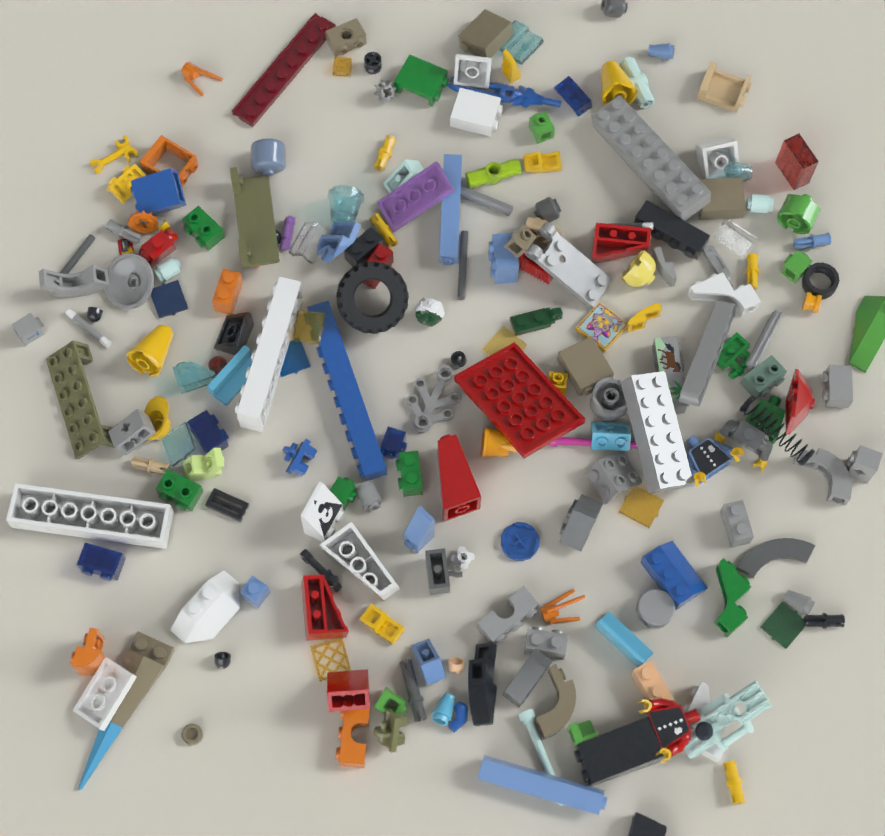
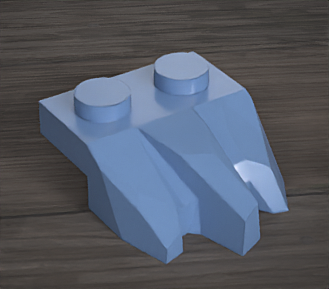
M334 222L329 235H321L317 245V255L322 254L321 259L324 262H331L354 243L358 237L361 225L356 222Z

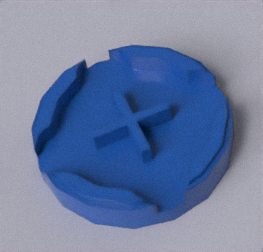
M516 522L504 529L501 535V548L508 558L514 561H526L537 553L540 538L533 526L525 522Z

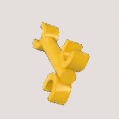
M123 136L125 142L122 144L115 140L116 147L118 148L117 151L101 160L92 159L89 162L91 168L98 165L94 169L96 174H100L103 171V166L123 155L127 162H131L130 154H134L137 158L139 157L138 151L131 147L127 136Z

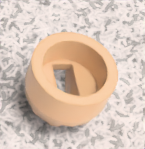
M459 657L449 658L448 670L451 673L456 672V674L462 672L464 660Z

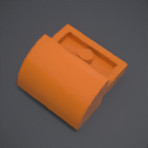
M89 628V632L85 633L83 639L85 647L76 646L75 652L71 654L70 664L82 676L94 675L106 657L102 652L105 638L96 628Z

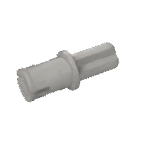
M110 219L106 224V230L117 234L121 239L125 238L134 244H138L142 238L140 234L129 229L127 225L119 224L113 219Z

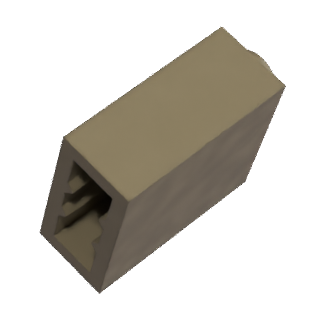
M484 9L458 37L460 47L465 52H470L479 57L492 58L514 35L512 22Z
M742 177L700 179L711 191V202L697 212L699 213L700 220L744 217L746 204Z
M592 336L558 353L557 360L565 373H568V378L579 396L591 394L598 381L607 377L613 378L614 376L613 370Z

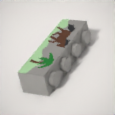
M677 336L654 338L652 350L656 372L665 371L675 413H685L689 405L679 401L686 379L683 378L682 371H684V361L680 360V354L682 353L681 343H678Z

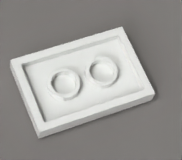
M105 657L73 711L104 731L137 676Z

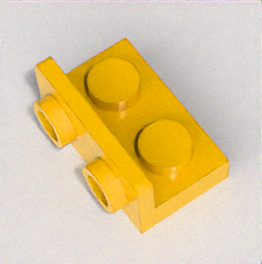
M128 164L121 171L122 175L119 178L115 176L107 183L109 187L106 190L108 192L111 191L122 204L133 196L131 193V180L146 176L136 164L133 166Z

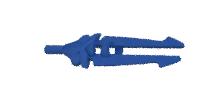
M490 82L489 89L495 90V93L454 84H448L447 86L456 92L463 88L500 97L501 102H513L512 106L521 105L522 107H529L531 105L543 104L561 107L560 100L545 98L535 93L532 88H525L519 85V89H516L511 85Z

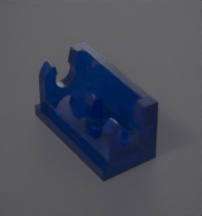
M570 76L554 87V90L566 101L578 117L592 108L591 99Z

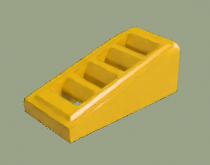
M505 49L503 50L501 71L509 83H512L521 78V73L516 61L509 51Z

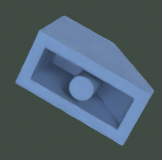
M430 639L411 645L418 667L427 685L437 683L446 678L440 657Z

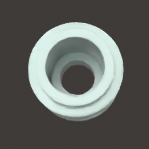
M751 194L750 198L747 197L746 208H749V212L768 213L773 210L774 198L769 197V195Z
M169 257L156 265L153 271L159 281L162 282L179 274L182 266L177 258Z

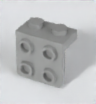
M622 452L597 460L585 472L605 504L611 503L621 492L637 487L642 483L638 473Z

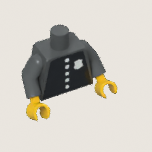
M729 420L720 432L715 434L713 441L724 444L726 437H729L759 455V458L752 465L753 468L759 466L760 472H762L768 465L767 460L773 445L769 441L767 434L746 421Z

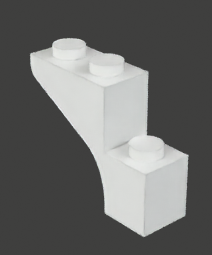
M724 273L712 274L702 282H694L688 292V296L692 300L714 302L720 300L735 303L736 310L741 317L758 310L761 303L751 284L746 286L740 285L733 290Z
M701 682L699 686L695 685L690 693L692 700L690 704H685L683 708L685 712L696 708L699 716H701L700 710L710 704L709 686L704 682ZM716 743L702 752L701 755L718 762L724 751Z

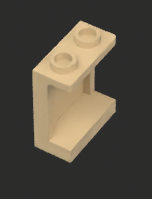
M711 61L700 86L697 99L737 113L739 106L743 107L746 100L744 93H748L752 83L749 80L751 76L747 75L746 79H742L716 70L718 63Z

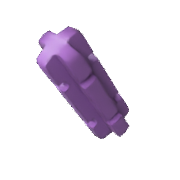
M292 216L285 218V226H283L280 249L284 251L289 250L291 247L294 232L293 225L296 222V218Z

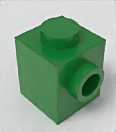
M338 476L330 489L343 504L344 511L349 502L353 503L357 496L356 485L347 477L343 479Z

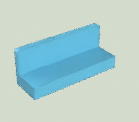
M246 345L239 350L207 386L209 393L224 405H228L240 392L243 384L246 385V371L253 362L251 361V350Z
M610 612L597 621L595 628L637 667L643 665L653 655V652Z

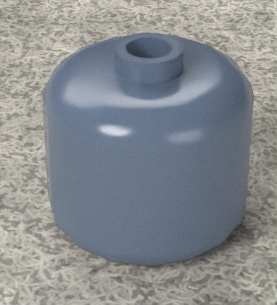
M260 139L252 143L251 167L255 172L272 176L285 169V145L282 141L277 139Z

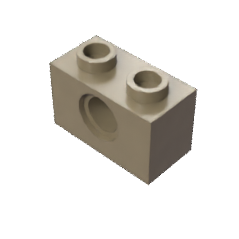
M357 18L325 31L326 42L335 57L344 55L353 49L361 48L367 44L366 33Z

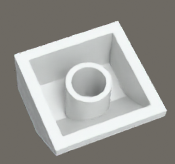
M456 54L454 84L489 89L492 58Z
M727 136L695 144L697 161L704 179L740 176L738 146L735 139Z

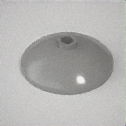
M126 253L115 258L109 265V286L105 288L109 300L115 306L127 310L143 305L150 297L154 285L153 271L147 260L140 255Z

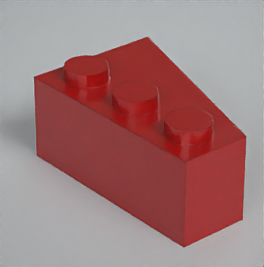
M596 222L591 262L599 263L638 255L641 251L643 252V250L648 252L651 229Z
M324 575L303 576L301 589L306 641L346 638L349 630L344 624L340 610L335 604Z

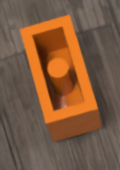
M227 269L222 270L212 300L215 311L233 315L243 284L240 272Z

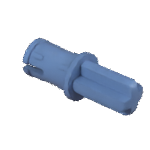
M830 233L815 236L810 234L809 237L794 239L795 249L809 247L814 249L816 246L831 244Z

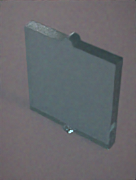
M183 422L176 429H172V432L162 439L172 467L182 460H186L187 456L197 449L187 422Z

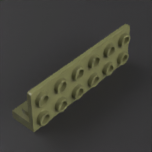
M237 167L230 168L242 267L247 268L279 263L269 176L262 175L243 178L242 174H238Z
M71 341L48 356L46 361L75 458L80 459L99 446L114 448L108 433L113 427L101 425L82 363L89 364L93 361L88 344Z

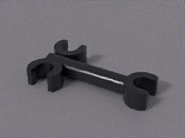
M307 549L300 553L302 560L312 566L320 575L323 574L328 586H331L336 593L342 588L338 581V576H334L330 569L326 570L314 559Z

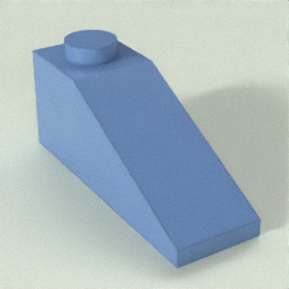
M421 506L417 508L404 532L405 546L411 551L414 549L417 553L434 538L435 519Z

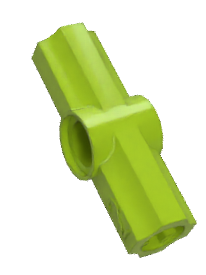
M516 158L501 163L490 162L484 168L466 172L465 177L468 187L471 189L485 184L496 185L502 179L520 175L522 170L520 162Z

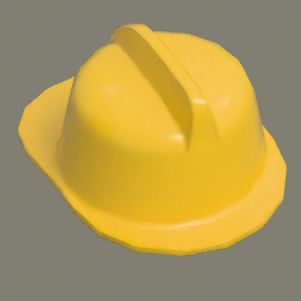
M156 396L147 403L144 413L150 417L156 431L153 436L147 439L148 441L154 439L163 440L171 429V421L168 418V402L164 397Z

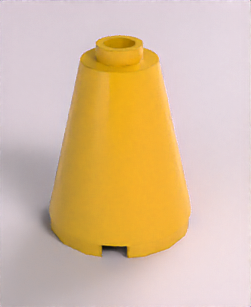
M616 61L605 62L601 67V92L604 106L619 95L629 105L632 104L637 97L636 87Z
M158 325L129 349L126 356L129 357L127 361L132 368L141 374L144 372L149 373V377H157L162 370L174 336L172 329L167 325Z

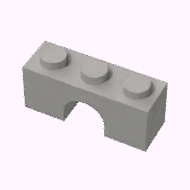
M524 586L508 598V604L513 610L511 617L500 618L494 611H491L477 622L478 630L488 642L500 644L507 638V633L511 630L515 632L523 625L522 621L526 618L530 620L538 613L539 603Z

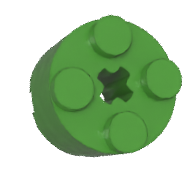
M788 194L778 213L777 221L785 229L787 227L792 228L796 234H808L813 228L821 209L812 201L813 198L808 194H803L802 196Z

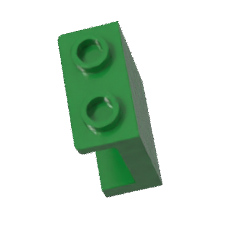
M409 54L394 80V87H396L394 91L401 94L404 89L429 100V105L433 106L435 101H439L442 89L448 85V70Z

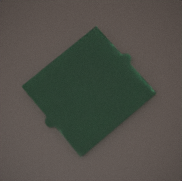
M782 601L760 628L769 634L772 640H776L787 649L805 626L803 618L797 614V611H793Z

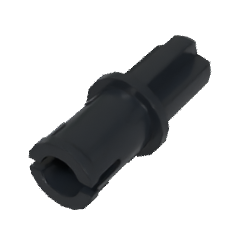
M822 613V615H805L803 621L806 627H822L826 629L827 627H844L842 623H845V617L843 614L827 615Z

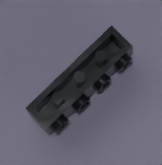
M648 200L645 201L635 216L634 223L652 222L653 230H651V235L655 239L666 242L671 248L682 251L689 258L697 260L708 244L709 234Z

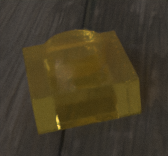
M334 57L333 76L350 77L352 58Z

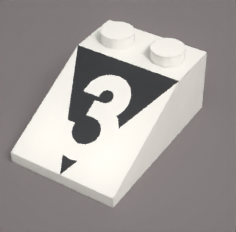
M320 481L301 514L304 534L324 542L334 535L336 530L334 527L337 522H341L345 512H343V504Z

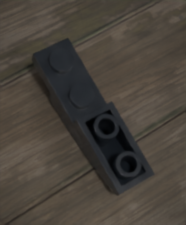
M494 642L476 644L474 659L469 660L468 694L474 726L493 725L497 685L493 683L497 645Z

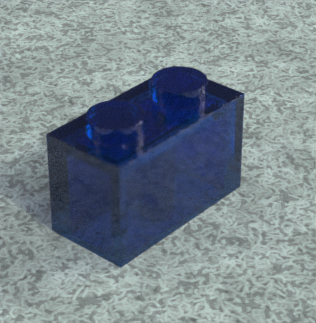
M205 410L187 421L189 429L206 454L213 448H221L222 451L229 447L227 442L229 436L224 429H219L217 426L219 421L214 414L210 415Z
M84 543L77 566L81 573L92 576L96 574L106 581H111L112 579L118 581L126 558L121 552Z

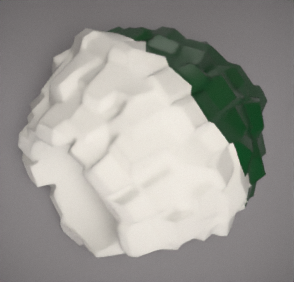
M425 297L419 300V303L416 305V318L418 322L428 327H433L442 321L445 314L442 303Z

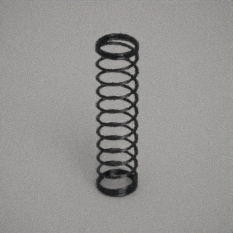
M754 395L750 396L740 407L739 411L744 412V415H748L752 412L750 420L752 421L758 417L755 425L758 426L764 422V424L761 427V431H765L770 427V429L767 432V436H771L776 432V434L773 437V441H777L782 437V439L779 442V447L788 443L785 447L784 452H788L792 448H794L790 454V457H794L797 454H799V456L796 459V462H799L800 466L804 465L815 453V450L811 449L802 459L798 460L802 453L805 451V449L808 447V444H806L797 453L792 455L795 449L801 443L802 439L795 443L791 448L786 450L789 444L795 438L796 434H794L786 442L781 444V442L787 435L786 432H784L777 439H775V437L782 429V427L785 425V423L778 427L774 432L769 434V432L776 424V422L779 420V418L772 422L768 427L763 429L767 421L773 415V413L766 417L762 422L757 424L761 416L767 410V407L756 417L752 418L753 414L762 404V402H760L750 412L746 413L749 406L756 399Z

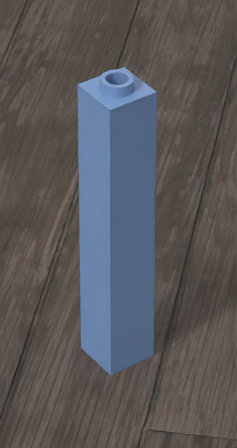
M444 154L443 171L454 189V192L442 199L439 263L444 265L458 264L462 155Z
M487 755L483 757L478 775L479 780L599 815L600 809H605L607 797H604V790Z

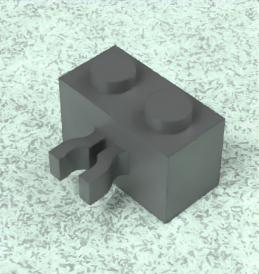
M445 548L425 551L430 595L450 593L449 577H463L462 571L455 572L453 570L455 567H461V561L447 564Z

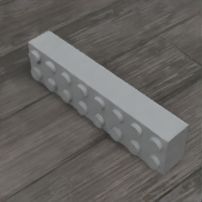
M620 95L591 115L593 127L675 216L686 221L711 202V191Z

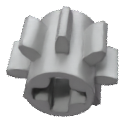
M380 80V84L374 85L376 87L374 95L379 96V101L382 102L385 99L387 102H390L392 97H396L394 95L396 87L391 86V81L388 80L385 84L383 80Z

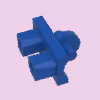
M305 439L304 442H301L297 451L295 450L298 446L296 443H292L290 447L284 446L282 450L286 454L284 460L289 462L292 457L285 472L289 474L294 472L301 476L306 473L309 466L301 462L302 457L304 456L312 460L317 453V450L309 445L311 441Z

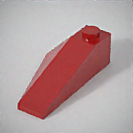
M799 369L794 371L785 400V428L788 435L808 416L809 409L813 410L815 404L812 390Z

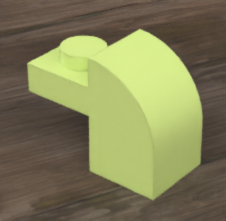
M213 448L206 455L189 456L183 462L185 478L191 481H201L221 475L224 457L221 448Z

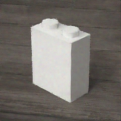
M460 88L450 117V127L491 137L493 130L496 131L499 120H497V116L502 114L503 105H501V98Z

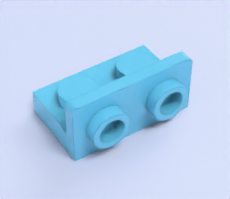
M591 422L592 450H630L631 430L629 423Z

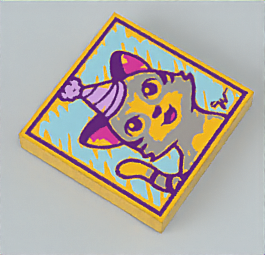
M599 302L576 327V331L586 339L592 336L599 349L605 353L626 330L628 323Z

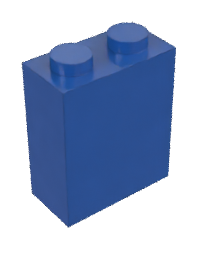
M169 168L131 180V193L136 200L135 209L140 213L144 210L145 213L151 212L152 216L187 206L178 170Z

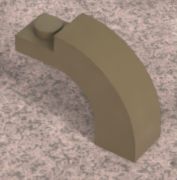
M556 664L550 666L547 672L558 695L557 705L550 712L536 717L535 720L543 740L556 735L566 726L576 704L574 682L572 679L564 682L566 680L565 674L561 668L558 669Z

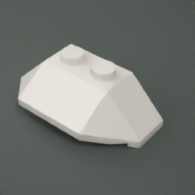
M225 571L210 578L183 607L170 631L185 644L214 639L240 609L239 582Z

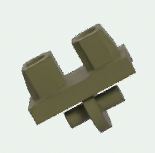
M391 709L385 710L384 721L381 722L380 726L374 728L373 734L379 737L378 742L389 748V752H396L397 746L405 744V735L399 731V728L407 726L408 718L403 713H394Z

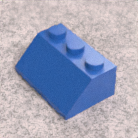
M673 541L659 545L642 558L641 564L659 589L667 592L672 597L675 603V610L708 589Z

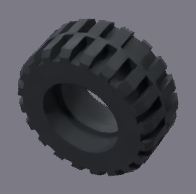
M372 261L355 265L343 275L338 284L336 299L341 316L352 328L363 333L378 334L388 331L398 324L408 308L409 293L406 282H404L400 273L385 263ZM378 280L385 284L389 290V305L378 315L364 314L356 306L355 292L364 281Z

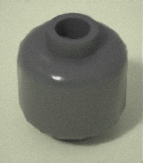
M602 0L601 10L605 16L620 18L623 13H626L628 3L625 0Z
M547 197L535 204L536 211H534L536 217L549 223L560 217V212L562 211L556 199Z

